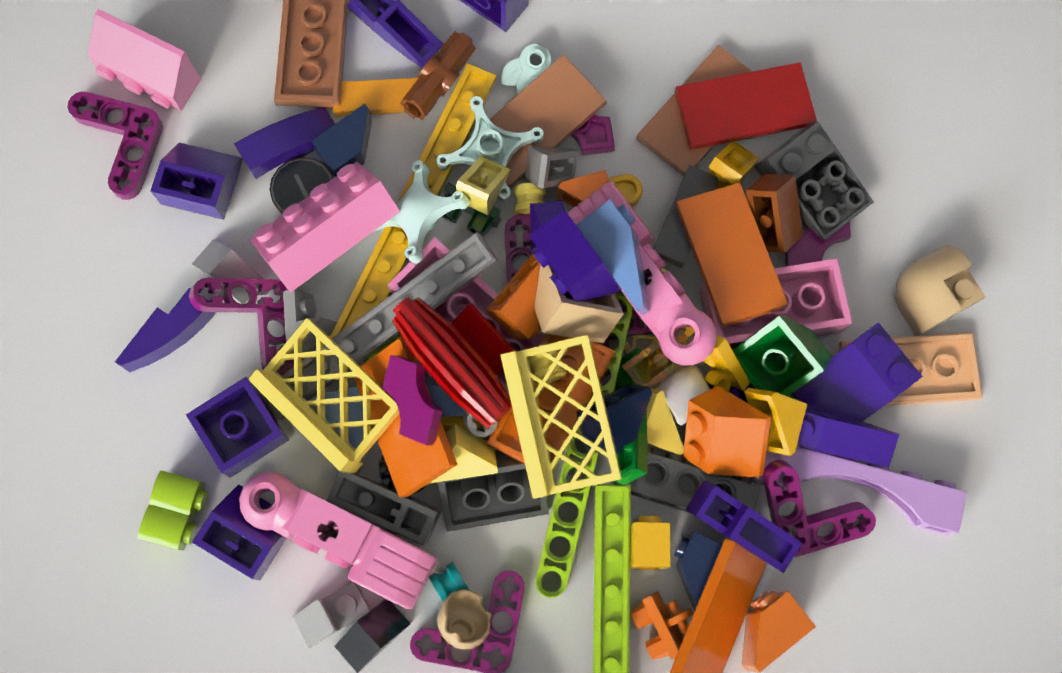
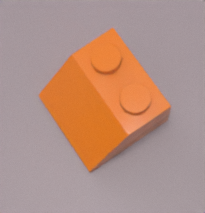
M716 386L688 401L683 458L707 474L759 478L764 473L771 417L725 389Z
M773 590L769 593L765 591L750 603L753 609L746 614L742 666L745 670L760 673L816 627L789 591L775 592Z

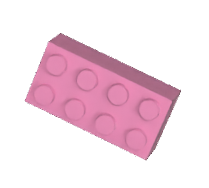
M356 161L354 164H348L341 168L337 176L328 183L316 186L310 192V196L299 204L296 203L286 208L282 216L273 223L261 226L256 231L255 236L249 240L291 293L398 214L400 210L381 181Z
M837 258L774 268L788 306L785 309L721 328L704 282L699 289L703 312L711 318L716 328V335L726 338L732 350L780 314L811 329L817 337L842 333L852 324Z

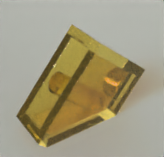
M681 329L678 333V342L681 345H687L691 341ZM657 338L622 365L636 385L650 386L651 388L682 366L672 362L663 354Z

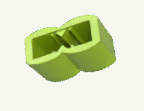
M160 470L154 483L149 505L144 513L137 538L177 550H184L187 544L191 545L197 532V525L194 524L196 513L198 510L202 511L208 499V491L205 490L206 483Z

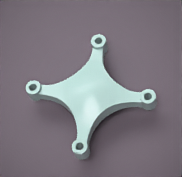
M474 96L470 100V107L475 114L476 123L471 138L459 150L450 154H440L436 159L437 166L443 171L456 164L472 166L480 156H483L507 167L512 156L521 147L529 143H541L544 138V132L539 127L522 133L509 132L497 127L486 116L483 110L482 98ZM506 181L498 195L499 200L502 202H507L511 198V190L507 186Z
M417 160L412 164V170L415 172L414 180L411 187L396 204L400 212L376 229V231L390 226L402 228L409 242V247L406 248L404 254L414 264L422 261L424 239L427 233L436 227L439 218L452 210L465 209L470 204V199L462 191H456L450 197L432 194L427 181L430 169L421 160Z

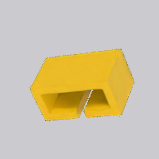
M639 516V519H636V522L630 525V569L663 570L669 568L670 523H661L660 516Z

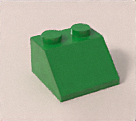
M782 314L732 350L748 380L756 389L772 391L785 396L790 395L825 371L833 358V355L811 329Z

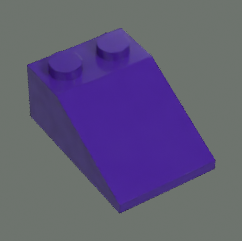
M878 322L836 353L825 371L794 391L793 394L798 401L864 421L923 376Z

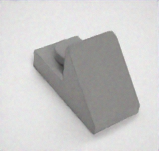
M297 289L291 293L289 290L283 291L286 342L306 318L311 319L330 336L337 322L323 317H315L316 305L313 295ZM311 331L302 340V353L316 351V336Z
M351 582L327 597L315 600L295 614L293 619L308 648H311L360 620L371 610L357 583Z

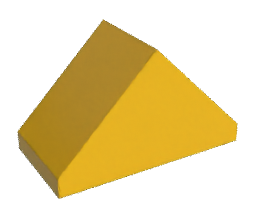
M753 388L745 390L748 404L771 417L767 451L792 456L796 451L807 404L772 391Z

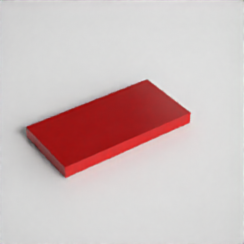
M801 62L676 86L675 88L690 150L805 128L817 122Z

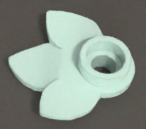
M531 44L525 47L520 54V58L511 60L505 65L502 71L501 84L516 86L517 94H519L553 64L551 63V55L548 49L540 44ZM537 54L541 57L542 62L539 65H532L529 60L530 56Z

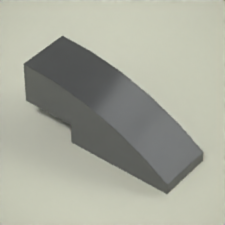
M689 165L653 248L662 260L680 268L683 267L691 246L676 209V202L715 190L719 181L716 176Z

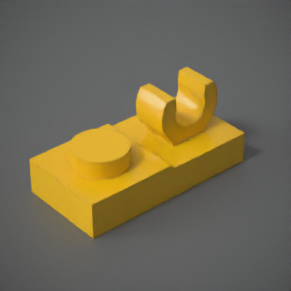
M716 335V344L713 352L703 361L712 369L705 376L704 381L714 387L719 386L728 392L731 386L743 391L750 384V381L726 338Z

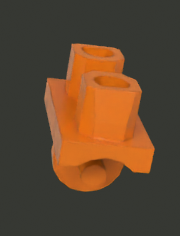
M657 591L642 600L643 603L630 612V616L638 629L651 623L654 624L659 635L645 642L652 660L667 656L673 659L676 657L683 641L681 636H684L688 629L685 619L691 617L693 612L691 608L681 611L676 600L666 603L665 606Z

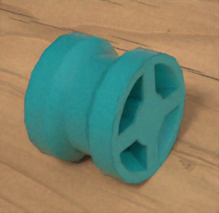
M453 562L447 564L445 570L440 574L433 573L428 576L442 602L453 591L469 590Z

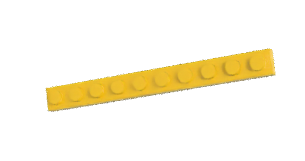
M469 63L466 64L419 158L430 169L427 179L430 192L437 196H440L455 166L452 165L444 171L440 170L437 166V157L440 154L453 153L466 144L476 123L475 114L470 107V100L474 96H479L483 100L484 107L497 81L496 75ZM414 171L412 172L399 200L411 187L415 175ZM395 226L384 228L330 336L331 339L391 295L388 284L404 269L408 261L404 252L409 247V242L402 228Z

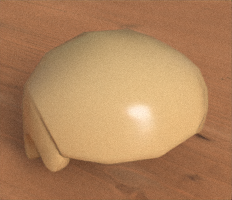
M467 589L453 591L441 605L437 624L441 635L450 645L467 650L479 646L489 635L491 613L484 610L481 595Z

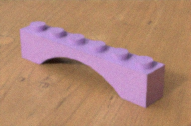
M797 446L792 456L766 451L764 469L775 460H784L797 471L800 482L813 479H839L855 482L871 488L889 499L905 514L915 527L945 535L956 534L960 531L967 492L955 489L956 484L952 482L935 480L934 483L922 480V475L919 473L901 471V474L888 471L889 467L872 463L865 465L855 462L854 459L836 455L831 456L802 446ZM784 472L779 473V479L775 480L782 489H785L782 481L783 476L786 475ZM763 475L759 478L749 477L753 483L764 485Z

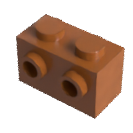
M764 174L746 189L747 201L767 252L786 253L803 237L795 175Z

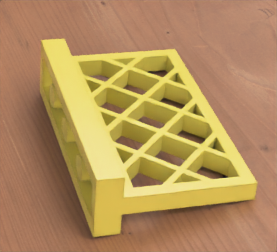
M308 318L304 320L263 371L256 369L248 379L341 472L355 474L364 464L361 461L363 456L399 415L398 406L392 396L383 390L382 386ZM311 331L316 336V351L302 353V340ZM324 344H325L330 350H324ZM336 355L339 358V373L325 375V356ZM317 357V375L303 377L302 358ZM294 359V378L284 379L277 370L286 360ZM347 366H348L353 372H347ZM359 377L363 381V396L348 397L347 378ZM340 379V398L325 399V380ZM317 381V400L306 401L303 398V382ZM371 389L376 393L375 395H371ZM382 399L390 409L381 419L371 420V400ZM363 401V421L348 422V403ZM340 403V423L330 424L325 420V405ZM363 426L364 440L355 449L349 443L348 427Z
M589 335L518 352L501 354L533 499L622 479ZM582 344L585 361L580 369L576 371L562 362L561 359L569 347ZM560 350V352H559V354L557 355V357H554L553 355H551L550 353H548V352ZM542 354L553 361L543 379L531 372L528 357ZM558 365L575 375L565 393L548 383ZM586 367H588L590 379L583 375ZM533 379L540 383L536 391ZM579 379L590 384L593 389L594 395L587 407L569 396ZM544 387L562 397L551 415L539 408L537 398ZM565 401L570 402L583 411L573 429L556 419ZM595 402L598 414L591 410ZM541 415L548 419L544 426ZM587 415L592 416L601 424L602 432L595 443L577 432ZM552 422L570 433L560 450L547 443L545 434ZM574 436L592 447L582 464L577 463L564 454ZM603 438L606 450L599 446ZM596 450L609 459L612 473L598 476L585 468ZM549 451L556 455L552 462ZM561 458L578 470L571 482L557 485L554 468ZM582 472L587 476L591 477L578 480Z

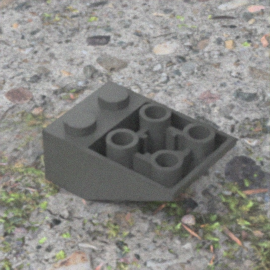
M819 122L802 129L754 165L761 176L764 174L795 175L801 220L822 241L826 240L874 203Z

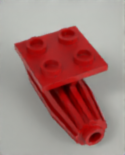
M407 297L393 309L396 316L392 322L412 354L456 404L487 429L492 427L512 409L510 396L497 376L504 370L501 354L514 352L515 350L472 303L451 323L420 298L411 300L410 297Z

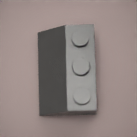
M496 449L498 473L437 482L447 532L549 514L547 496L533 499L526 465Z

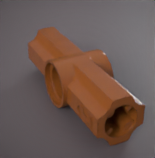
M454 31L437 55H432L418 74V80L400 102L404 112L412 118H419L421 120L428 115L439 97H443L460 75L458 72L475 51L476 47L473 45L470 37L464 33Z

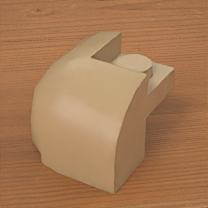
M944 245L914 261L900 274L896 283V296L894 299L899 311L915 336L928 332L986 297L968 270L972 265L971 262L956 247Z

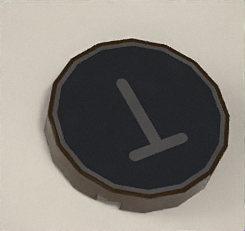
M299 157L288 160L278 167L271 178L269 191L272 202L282 215L286 208L296 203L299 204L310 196V192L316 186L326 184L332 180L333 175L325 164L314 158Z

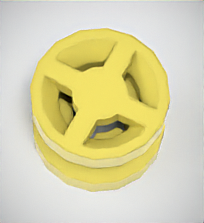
M533 183L516 185L513 188L514 197L517 198V204L514 206V215L530 214V203L543 202L546 188H539Z
M558 350L548 352L554 357H557L559 354ZM542 354L528 357L532 373L543 379L553 361ZM558 365L548 383L555 382L565 376L566 370ZM533 379L534 386H539L540 383Z

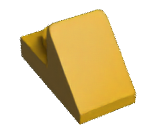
M734 141L715 156L708 167L710 168L708 173L719 179L716 186L718 189L742 183L760 158Z

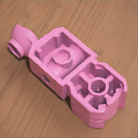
M608 181L600 187V190H596L589 198L583 200L578 204V207L575 206L567 214L577 225L609 199L617 207L622 204L625 205L636 220L631 226L638 235L645 282L647 279L651 281L648 286L646 285L650 311L642 315L636 310L618 285L619 289L644 323L655 334L663 354L668 359L682 366L695 365L704 361L713 352L716 344V328L711 318L703 311L697 310L686 294L683 295L686 293L685 289L669 270L666 273L661 270L666 264L650 245L655 239L622 193L611 181ZM684 327H692L695 331L693 341L687 345H681L678 342L679 331Z
M276 472L260 473L251 478L242 489L239 498L240 511L245 520L254 528L265 531L273 530L291 540L295 537L293 543L311 552L318 553L321 548L328 552L325 559L346 569H349L350 565L353 564L348 574V579L406 609L414 608L418 596H420L424 584L431 574L430 571L433 570L437 562L435 556L293 485L292 481L283 474ZM273 491L275 503L271 508L263 510L259 505L261 495L264 492ZM330 528L338 531L336 538L327 535Z

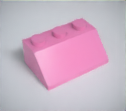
M100 9L95 13L88 57L97 67L95 71L109 81H113L115 78L123 82V85L128 90L137 95H141L144 92L152 96L151 99L163 108L169 109L172 106L182 111L201 80L186 52Z

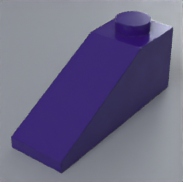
M806 403L807 407L797 445L822 453L885 467L890 466L899 433Z

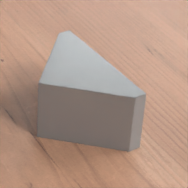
M529 145L525 178L535 186L543 189L558 186L563 181L573 179L575 177L578 150Z
M214 239L192 263L195 268L208 278L264 279L232 249ZM237 287L232 290V297L241 304H245L249 299L248 293L243 288Z

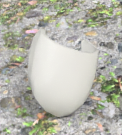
M680 365L673 368L662 377L659 384L655 387V389L663 390L677 429L687 422L688 401L710 390L709 384L704 381L705 376L696 365Z

